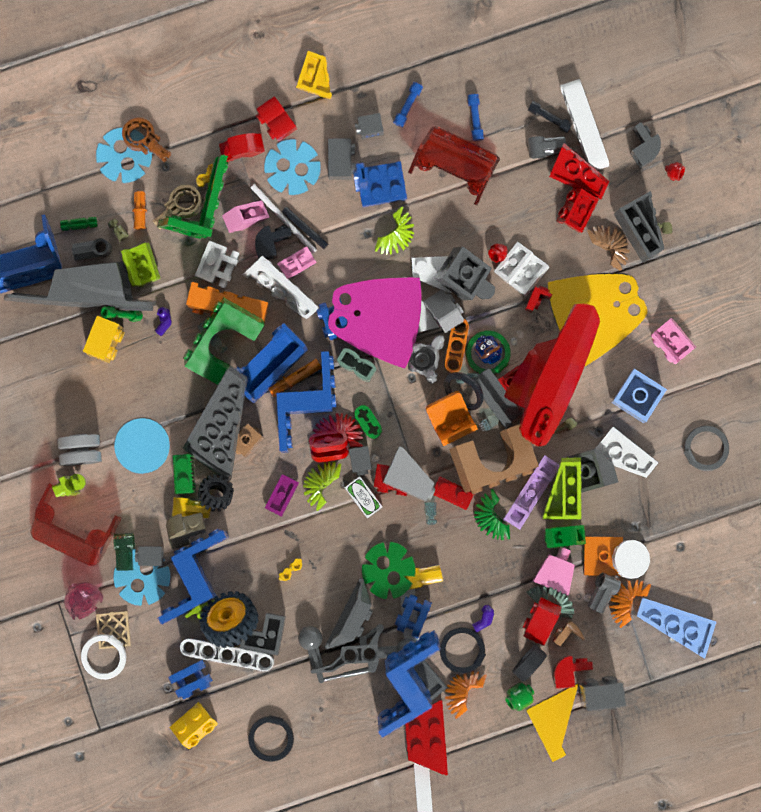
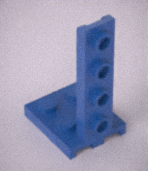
M401 161L371 167H364V163L356 164V170H353L356 192H360L362 207L407 200Z

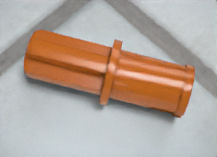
M136 191L134 193V209H132V212H134L133 229H146L145 213L147 209H145L146 193L144 191Z

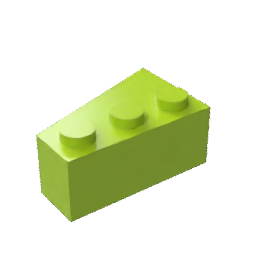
M561 458L542 519H581V458Z

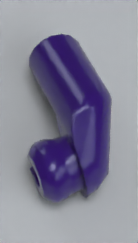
M490 605L482 607L481 611L483 614L481 620L472 624L476 632L492 624L494 609Z

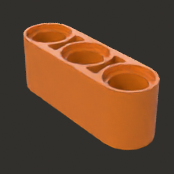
M465 319L461 322L465 325L463 332H457L455 326L450 331L444 368L449 374L459 372L462 367L469 324ZM458 341L461 343L462 349L454 351L451 344ZM449 361H457L459 367L456 370H451L448 367Z

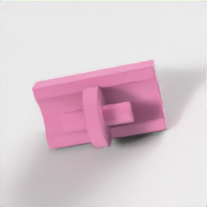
M306 246L277 264L289 280L317 263Z

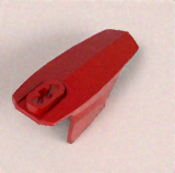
M574 304L558 337L546 342L537 343L528 352L505 392L504 397L507 400L525 409L519 430L522 437L535 446H544L548 443L558 427L581 377L600 324L598 312L593 305Z

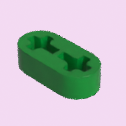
M365 405L358 406L355 410V418L369 438H378L382 433L380 423L369 407ZM360 409L368 411L366 415L369 421L366 422L363 417H358ZM371 422L373 427L377 426L379 428L377 435L368 433L370 431L368 423Z

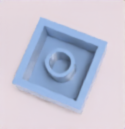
M633 369L611 403L642 423H645L667 389L636 369Z

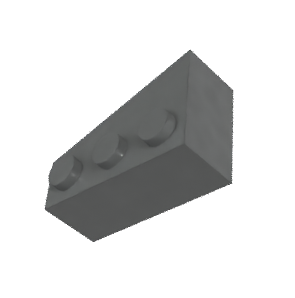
M651 191L619 208L614 213L615 218L642 263L665 249L660 227L656 220V210L653 207Z

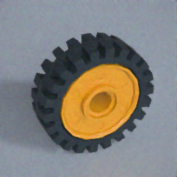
M228 591V595H226L224 592L221 593L220 598L215 596L214 602L210 600L208 602L209 607L204 606V612H201V618L199 619L200 628L208 641L216 647L221 645L222 648H226L227 644L229 647H234V643L239 645L241 644L240 640L246 641L248 639L247 635L251 636L253 634L252 629L256 630L257 628L256 623L259 622L257 609L251 599L244 593Z

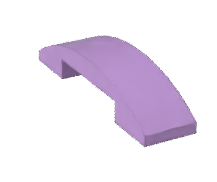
M545 455L538 464L539 467L534 470V473H532L504 518L505 521L519 530L557 473L559 464Z

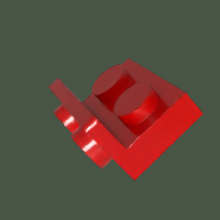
M572 188L566 196L567 200L564 206L558 212L556 221L567 225L578 233H582L599 199L582 188Z

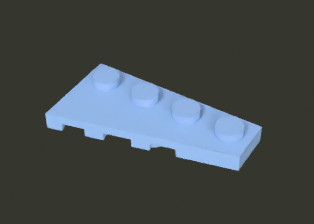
M641 598L636 614L638 618L705 659L716 621Z

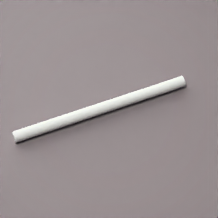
M254 184L251 189L314 254L317 249Z

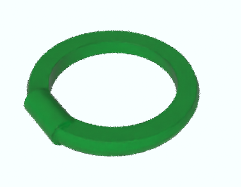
M486 330L475 334L467 343L465 351L469 366L479 374L486 370L475 364L472 359L471 350L478 339L487 336L494 337L502 343L505 350L504 359L495 368L490 369L494 375L499 374L509 365L511 349L508 341L503 335L495 331Z

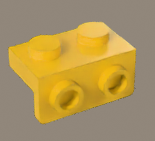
M197 702L169 728L179 742L190 749L196 746L199 740L206 734L211 733L218 723L209 715L203 705Z

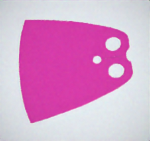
M420 278L373 279L337 288L332 298L334 312L329 316V329L336 336L357 349L405 369L413 352V344L416 342L420 322L422 297ZM348 293L351 296L350 304H341L339 301L340 295ZM359 310L360 316L356 317L354 311ZM340 316L347 319V326L342 329L338 328L335 324L336 319Z

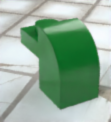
M584 525L545 529L547 548L586 544Z

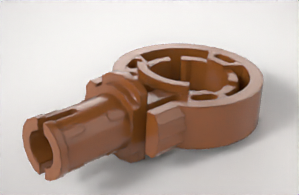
M133 118L124 125L122 137L129 149L142 151L145 155L149 151L154 153L163 162L167 161L166 157L170 158L171 152L158 143L160 137L155 133L152 124L148 120ZM139 124H141L142 128L147 131L144 139L134 141L131 139L130 134L135 128H140ZM126 133H127L128 138H129V141H130L131 143H129V142L127 141V139H126Z

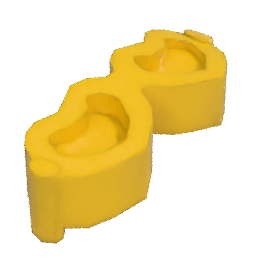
M213 164L208 165L206 174L197 176L196 182L198 187H204L209 182Z
M296 558L294 562L290 563L289 568H285L283 572H280L279 580H290L292 571L301 570L302 559Z

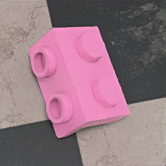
M672 318L651 334L653 343L658 348L661 347L665 352L666 359L674 364H677L696 348Z

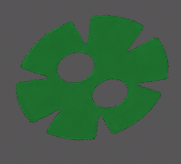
M382 542L372 547L366 554L365 559L373 565H362V577L365 584L375 581L370 592L377 597L387 599L390 588L392 597L395 599L404 595L412 586V582L404 576L415 577V563L413 557L402 560L407 552L405 547L398 543L390 542L387 553L385 544ZM380 556H386L389 559V566L384 570L377 566V559ZM392 571L400 575V582L396 585H391L388 582V575Z

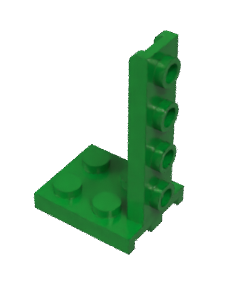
M221 155L214 159L199 222L192 220L185 222L182 221V217L171 215V217L166 216L164 219H159L157 227L197 239L211 237L213 230L210 228L215 223L213 215L219 206L220 200L218 195L224 185L222 178L228 169V156Z

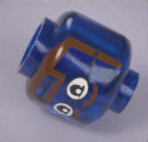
M484 335L477 339L474 351L483 363L494 364L502 357L503 348L495 337Z

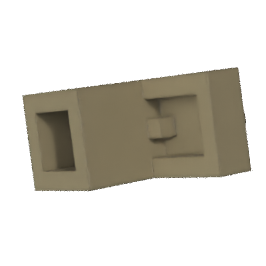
M202 513L185 517L178 514L170 518L166 523L168 540L172 549L190 545L189 537L206 533Z

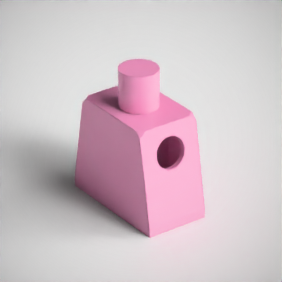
M560 547L556 557L548 555L535 575L533 582L548 588L551 587L553 590L557 589L558 592L561 591V593L568 595L575 567L574 564L567 562L571 551Z

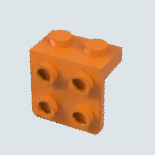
M455 391L425 407L443 446L478 430L460 391Z

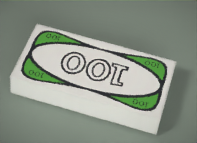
M360 476L344 487L367 518L382 508V505Z

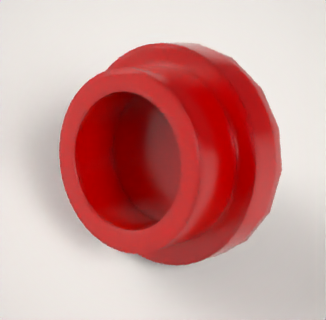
M675 162L666 165L665 171L671 180L680 181L684 176L685 167L682 166V163Z
M498 243L493 244L488 251L490 259L495 263L504 261L507 257V246Z

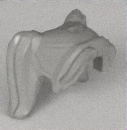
M436 336L430 345L413 344V352L408 361V370L426 376L427 381L431 384L437 381L435 370L438 367L439 350L444 346V337Z

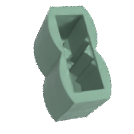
M344 348L337 358L338 364L344 370L354 372L360 380L370 382L377 371L373 363L366 359H360L357 353L347 348Z

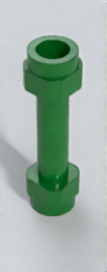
M112 306L101 309L102 318L109 320L117 317L127 318L130 322H139L143 318L142 311L115 310Z

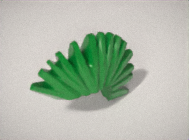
M492 489V499L485 493L484 497H481L484 505L476 504L483 511L474 512V514H479L474 516V518H479L475 522L483 521L477 525L478 527L482 526L481 532L490 526L486 535L488 536L493 531V539L496 535L497 540H499V537H501V540H504L505 535L507 539H510V525L504 522L494 511V507L500 498Z

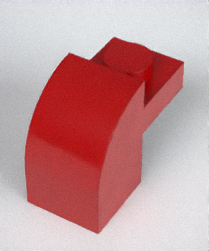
M261 133L232 136L227 138V141L219 144L221 155L228 156L227 162L240 157H254L265 152Z
M572 655L562 657L554 667V687L556 689L575 687L574 671L593 670V662L588 661L587 658H577L576 662H573Z

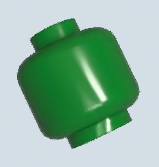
M518 682L506 691L505 701L512 710L522 711L534 702L533 695L535 693L529 684L525 685L522 682Z

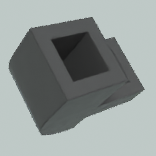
M640 122L634 126L633 131L641 145L633 149L630 154L638 167L642 169L657 157L661 149V140L658 134L651 138L650 135L652 134L648 126Z

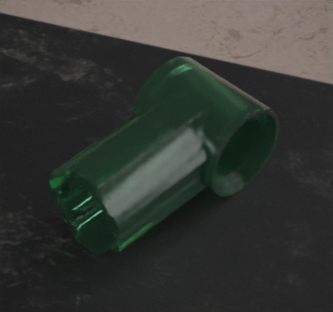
M114 533L113 545L116 551V571L134 570V533Z

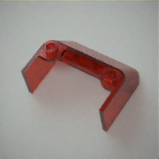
M434 126L430 128L418 147L408 173L412 174L416 166L422 171L432 170L433 167H437L468 182L467 189L471 194L477 196L474 205H478L500 158L497 154L443 128Z
M49 483L35 510L30 530L31 536L35 540L88 566L98 565L122 517L115 515L107 532L94 529L89 532L86 540L52 524L55 511L49 505V502L54 494L52 486L55 484Z

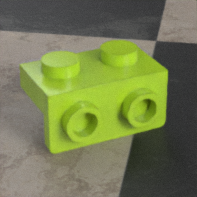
M143 243L134 248L121 251L122 261L126 265L128 279L133 287L144 286L161 279L149 243Z

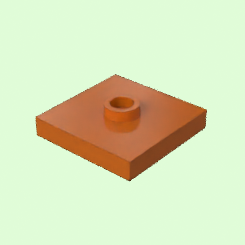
M585 537L584 575L599 576L603 572L610 576H620L613 566L612 555L614 549L623 542V537Z

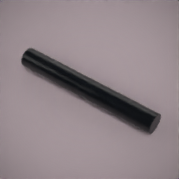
M287 206L282 210L285 216L323 249L327 248L329 244Z

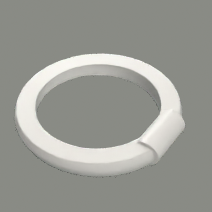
M100 634L90 638L84 644L81 652V661L83 667L91 676L103 680L111 679L120 674L125 667L126 651L123 643L113 635ZM107 641L118 649L120 662L114 671L100 673L90 666L87 653L90 646L95 642Z

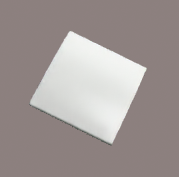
M517 242L507 254L506 259L499 264L494 272L526 297L549 269V266L536 257L529 249Z

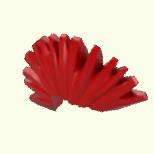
M336 413V422L333 421L331 415H329V422L322 418L323 422L319 420L320 424L317 423L315 425L318 429L312 430L315 433L341 430L347 435L349 447L360 448L363 446L357 442L358 440H363L361 436L363 432L355 431L360 428V425L352 426L356 420L353 419L351 421V416L347 419L348 414L345 415L343 420V413H341L340 417Z

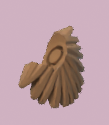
M597 226V229L592 227V231L587 230L593 244L608 250L612 254L610 265L621 271L620 263L626 265V261H628V258L623 253L630 252V250L623 248L629 245L628 242L624 243L627 240L626 238L622 239L625 235L623 234L618 238L621 232L617 233L616 228L610 235V226L607 227L606 232L604 226H601V229Z

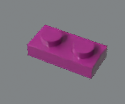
M282 474L265 509L282 517L299 482Z

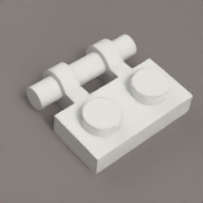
M209 241L195 277L212 284L215 278L218 277L221 279L218 286L225 288L232 278L230 275L234 266H237V258L240 253L232 251L230 257L226 256L227 247ZM222 261L227 263L223 273L218 271Z

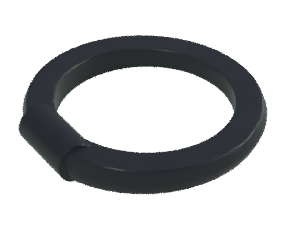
M461 372L448 374L444 379L446 394L453 393L450 387L451 380H461L474 390L477 397L476 403H465L467 409H479L483 404L484 395L477 381Z
M460 627L449 631L443 637L440 644L442 662L448 669L456 673L474 671L481 666L486 656L483 639L476 631L470 628ZM464 633L471 635L479 645V653L474 663L468 667H457L446 656V644L456 634Z
M269 715L260 718L252 725L248 735V743L253 754L259 759L275 762L285 758L290 753L294 744V734L290 725L283 720L284 718ZM272 723L280 725L285 729L288 743L280 754L269 756L257 749L254 735L262 724Z

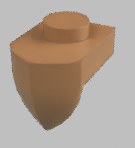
M569 620L563 628L559 627L555 631L553 642L561 646L571 632L583 641L584 636L577 625Z

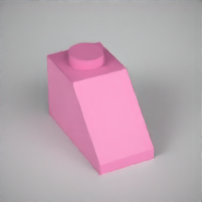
M262 200L236 206L222 215L229 233L246 229L270 218Z

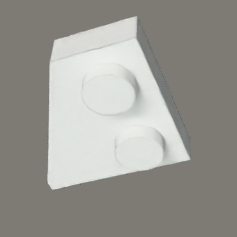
M448 256L412 258V276L414 278H420V281L432 287L443 289L446 293H452L434 279Z

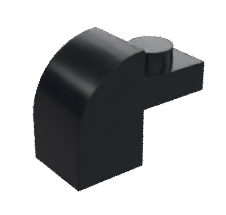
M269 225L262 228L255 239L258 259L261 256L267 260L277 258L274 243L291 239L290 228L286 229V226L278 227L275 229V232H271Z

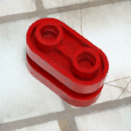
M344 431L320 432L311 435L309 438L311 458L316 462L341 460L349 454L348 439Z

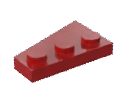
M565 143L549 176L573 188H582L600 200L610 182Z

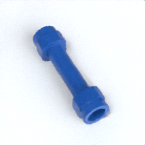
M413 82L411 85L409 96L400 113H397L393 123L402 128L407 121L406 116L415 98L422 92L423 86L419 83Z
M471 94L467 98L468 106L471 107L473 123L472 139L473 141L484 140V133L480 126L479 94Z

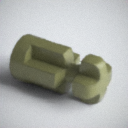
M114 218L108 223V226L114 228L113 233L121 242L129 234L121 225H117L118 221Z

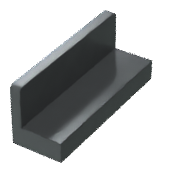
M487 368L476 376L474 380L481 387L486 404L502 426L507 429L513 425L511 422L519 417L522 412L516 404L504 397L505 389L492 371Z

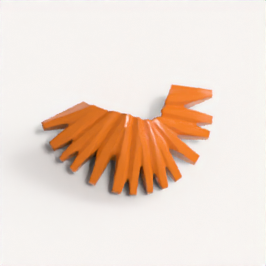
M629 580L627 581V590L621 583L622 588L617 593L619 595H614V598L610 599V601L619 603V605L609 606L610 608L618 609L612 612L611 615H615L613 619L618 618L614 621L616 624L622 621L619 626L620 628L632 620L633 599L636 596L648 597L651 584H648L642 590L643 581L639 584V580H636L632 589Z
M472 671L469 679L467 674L463 673L464 680L457 674V678L452 677L455 682L449 681L452 685L447 684V687L450 689H446L445 692L454 695L446 696L445 699L453 700L447 703V706H450L448 710L453 709L450 712L451 714L458 712L455 716L456 719L468 710L467 698L469 690L471 688H483L487 677L486 674L478 680L479 672H476L474 675V671Z

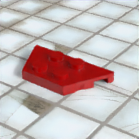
M438 700L432 704L431 709L405 724L407 756L409 761L446 776L448 775L443 701Z

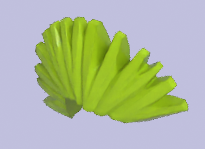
M402 206L392 214L397 224L396 228L385 236L378 237L375 252L380 248V254H383L384 250L385 255L388 254V250L389 254H392L393 247L396 253H399L397 244L402 250H405V246H409L406 241L412 242L409 238H414L410 235L414 234V232L407 229L414 227V224L405 225L411 219V216L407 217L409 215L408 212L401 216Z
M325 462L324 470L320 465H317L320 474L312 468V473L308 472L312 478L305 477L309 481L304 480V483L308 485H303V487L310 490L304 492V495L312 494L307 502H311V506L317 503V511L327 503L322 491L339 478L342 464L339 463L336 467V462H332V465L328 462L327 466Z

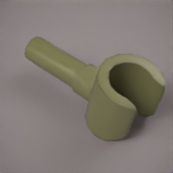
M670 222L657 223L662 228V234L673 233Z
M568 418L556 428L554 433L565 427L572 430L577 425V422L573 418Z

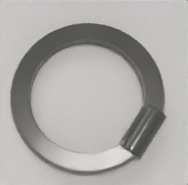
M700 426L692 430L687 436L683 453L689 464L702 471H712L721 467L727 460L729 442L725 434L718 428ZM701 432H712L722 441L723 454L714 464L704 465L697 462L691 451L693 438Z

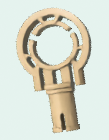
M181 185L175 188L170 194L169 201L164 204L166 211L152 220L156 227L159 219H164L166 216L171 217V215L182 217V219H187L197 215L203 204L199 191L191 185ZM184 191L186 195H191L194 198L195 205L192 204L189 208L178 206L179 198L184 196Z

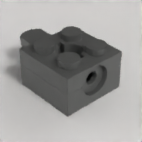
M463 246L452 249L434 278L463 301L473 300L475 295L480 299H490L495 294V286L486 280L492 268Z

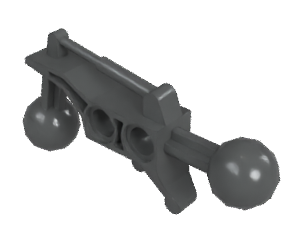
M378 624L367 635L360 637V645L342 646L341 655L332 664L323 666L319 646L322 642L321 631L317 627L306 626L302 628L298 635L300 646L308 651L312 666L311 674H317L319 683L369 672L374 673L380 658H387L393 652L398 653L407 643H414L415 640L406 638L401 640L397 646L378 647L379 636L384 630V626ZM371 636H374L370 643L367 645L366 639H368ZM367 648H372L375 651V656L371 659H367L364 656V651ZM348 649H352L356 653L353 660H347L344 656L345 651ZM368 663V667L323 677V673L334 672L345 664Z

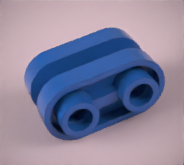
M326 302L321 303L316 311L319 320L323 319L325 327H322L325 338L329 337L330 341L337 339V336L328 326L329 316L334 312V306L327 307ZM340 316V324L336 326L342 329L347 326V319Z
M411 594L410 597H405L402 604L405 610L403 615H398L395 625L398 626L397 630L403 633L406 628L413 630L411 636L419 638L432 602L425 600L423 605L416 602L418 597ZM413 610L420 612L416 623L409 621Z
M203 660L168 677L171 684L177 682L179 689L175 690L178 698L182 697L184 700L194 695L192 691L198 688L202 691L211 686L210 682L213 680L210 674L204 676L201 669L206 667ZM194 673L197 680L186 684L184 678Z

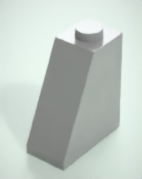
M399 446L383 483L424 502L427 501V498L431 499L435 492V488H433L434 482L404 448Z

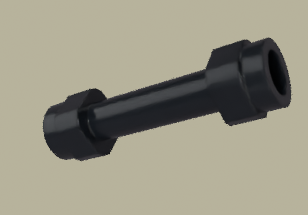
M535 101L531 103L527 110L535 116L538 114L559 126V130L566 133L573 124L565 118L562 120L541 108V104Z

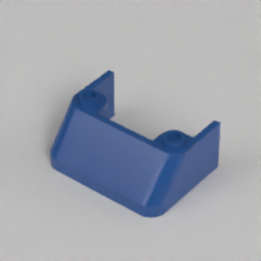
M45 214L41 215L43 230L35 235L36 245L0 255V293L53 279L54 271L62 269L55 238Z
M284 323L273 331L272 341L245 367L241 369L239 367L236 368V370L247 377L245 396L252 403L260 399L308 350L306 345Z

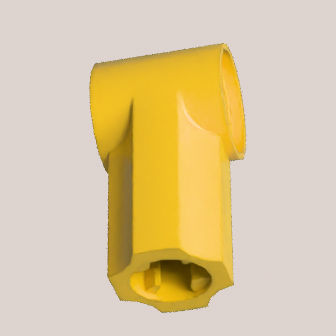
M173 497L172 517L178 514L185 517L202 513L203 518L206 519L210 517L211 508L209 507L206 510V505H200L201 501Z
M440 565L422 569L415 568V577L404 576L412 582L409 590L421 588L423 585L443 582Z

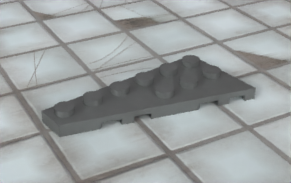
M232 366L226 371L183 446L185 451L217 475H222L224 480L228 478L229 481L232 479L247 377Z

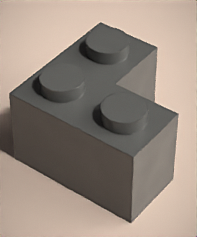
M266 613L263 631L252 629L253 634L251 636L247 635L248 639L246 641L241 640L240 648L279 655L286 616Z

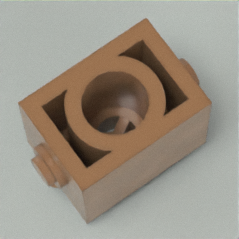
M249 424L242 427L238 434L237 454L247 457L264 438L259 434L260 430L257 427L252 428Z

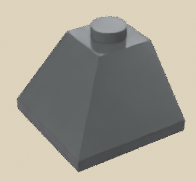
M597 448L565 457L581 458V493L618 483L614 464Z

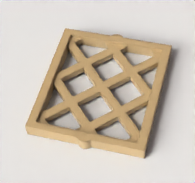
M128 611L96 614L98 635L105 634L102 631L107 626L111 629L108 635H112L114 632L119 636L118 640L122 638L126 642L123 645L124 647L131 646ZM116 614L124 615L120 621L114 617ZM105 615L110 616L107 622L101 619V617ZM125 618L126 626L123 623H121ZM111 619L117 622L114 628L108 624ZM99 620L104 624L101 629ZM119 625L125 628L121 634L116 631ZM126 631L128 640L125 637H123ZM98 641L99 649L115 648L113 645L104 646L103 644L106 641L102 643Z

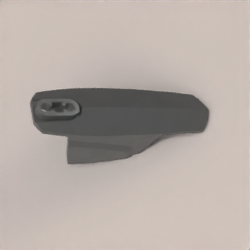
M123 261L57 269L54 271L48 296L25 293L4 295V300L70 307L103 308L112 306L115 309L119 307V310L153 311V306H156V301L133 299L131 283Z

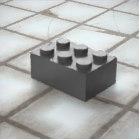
M604 676L601 681L589 678L583 679V683H578L581 706L586 711L626 706L623 682L616 677Z

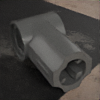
M537 136L528 138L529 158L538 159L544 158L546 155H558L563 144H566L565 137L545 138Z
M103 238L72 244L74 260L108 257L112 252V245ZM102 243H105V244H106V249H105V251H104V252H99V251H98L99 245L102 244Z
M602 572L596 579V589L588 603V607L603 614L611 597L620 590L621 581Z

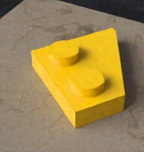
M307 51L296 88L330 100L332 93L330 92L326 57Z

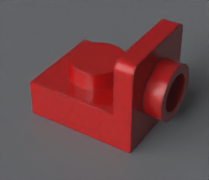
M543 286L535 287L525 310L531 313L534 309L538 310L542 301L539 296L550 300L553 294L549 293L550 290Z

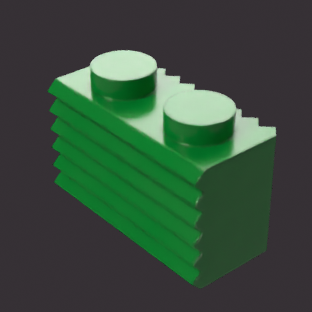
M191 454L173 455L175 494L196 492L194 490L196 488L194 486L196 484L194 483V460Z

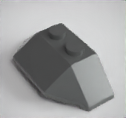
M359 578L325 648L329 649L354 641L355 637L360 638L364 630L362 624L364 620H369L373 612L370 609L372 604L364 579Z

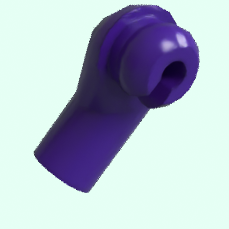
M164 307L157 310L160 324L154 330L161 337L172 324L171 313Z

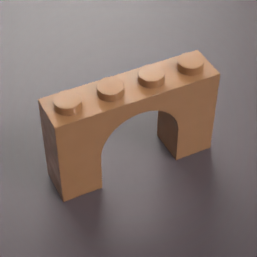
M520 424L500 432L507 451V463L500 472L490 471L483 466L473 440L449 449L465 493L469 491L472 494L483 491V486L488 485L489 488L500 485L499 481L503 479L509 482L517 479L516 475L520 473L523 476L534 473L533 469L539 467L531 443L523 438L520 433Z

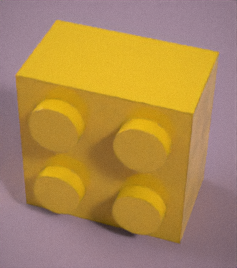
M97 316L82 352L110 363L117 355L118 350L116 346L118 342L121 343L123 340L124 328L115 322Z

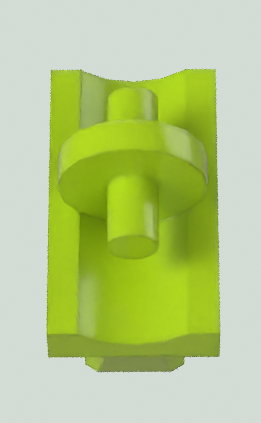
M81 474L63 476L59 478L60 483L52 486L56 497L75 496L80 494L79 490L85 487L86 480Z

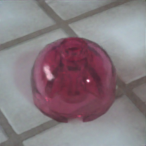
M88 582L74 583L68 588L65 595L64 607L73 620H75V617H78L80 620L93 613L97 609L95 605L98 601L102 603L104 596L94 584Z

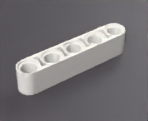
M577 79L560 85L586 162L596 170L608 167L609 161L580 80Z
M195 638L185 639L180 645L181 653L189 657L259 671H268L274 666V657L267 653L241 649L235 646L229 647L228 645L226 648H222L221 645L216 647L209 641ZM186 642L194 644L195 649L193 652L185 650ZM209 645L213 648L212 656L204 654L205 646ZM225 649L231 650L233 654L230 660L223 658L222 653ZM244 653H248L252 657L251 662L248 664L244 663L241 659ZM262 657L270 659L271 664L269 667H263L260 664Z

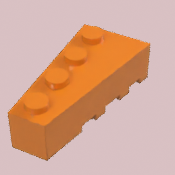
M191 283L186 305L192 309V313L203 315L206 312L212 316L217 301L221 302L224 297L262 318L265 324L269 308L268 302L246 296L238 297L237 294L228 291L221 293L220 290L209 286L200 288L198 283Z

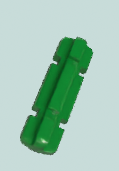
M96 217L60 221L62 231L98 227Z

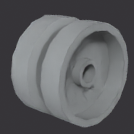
M77 434L57 439L58 449L70 450L68 453L59 455V466L102 462L100 451L89 450V448H96L101 445L100 435Z

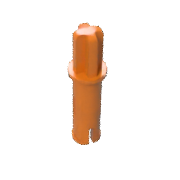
M315 358L289 376H283L281 381L269 388V392L273 397H276L277 393H283L287 389L291 390V387L319 371L322 367Z

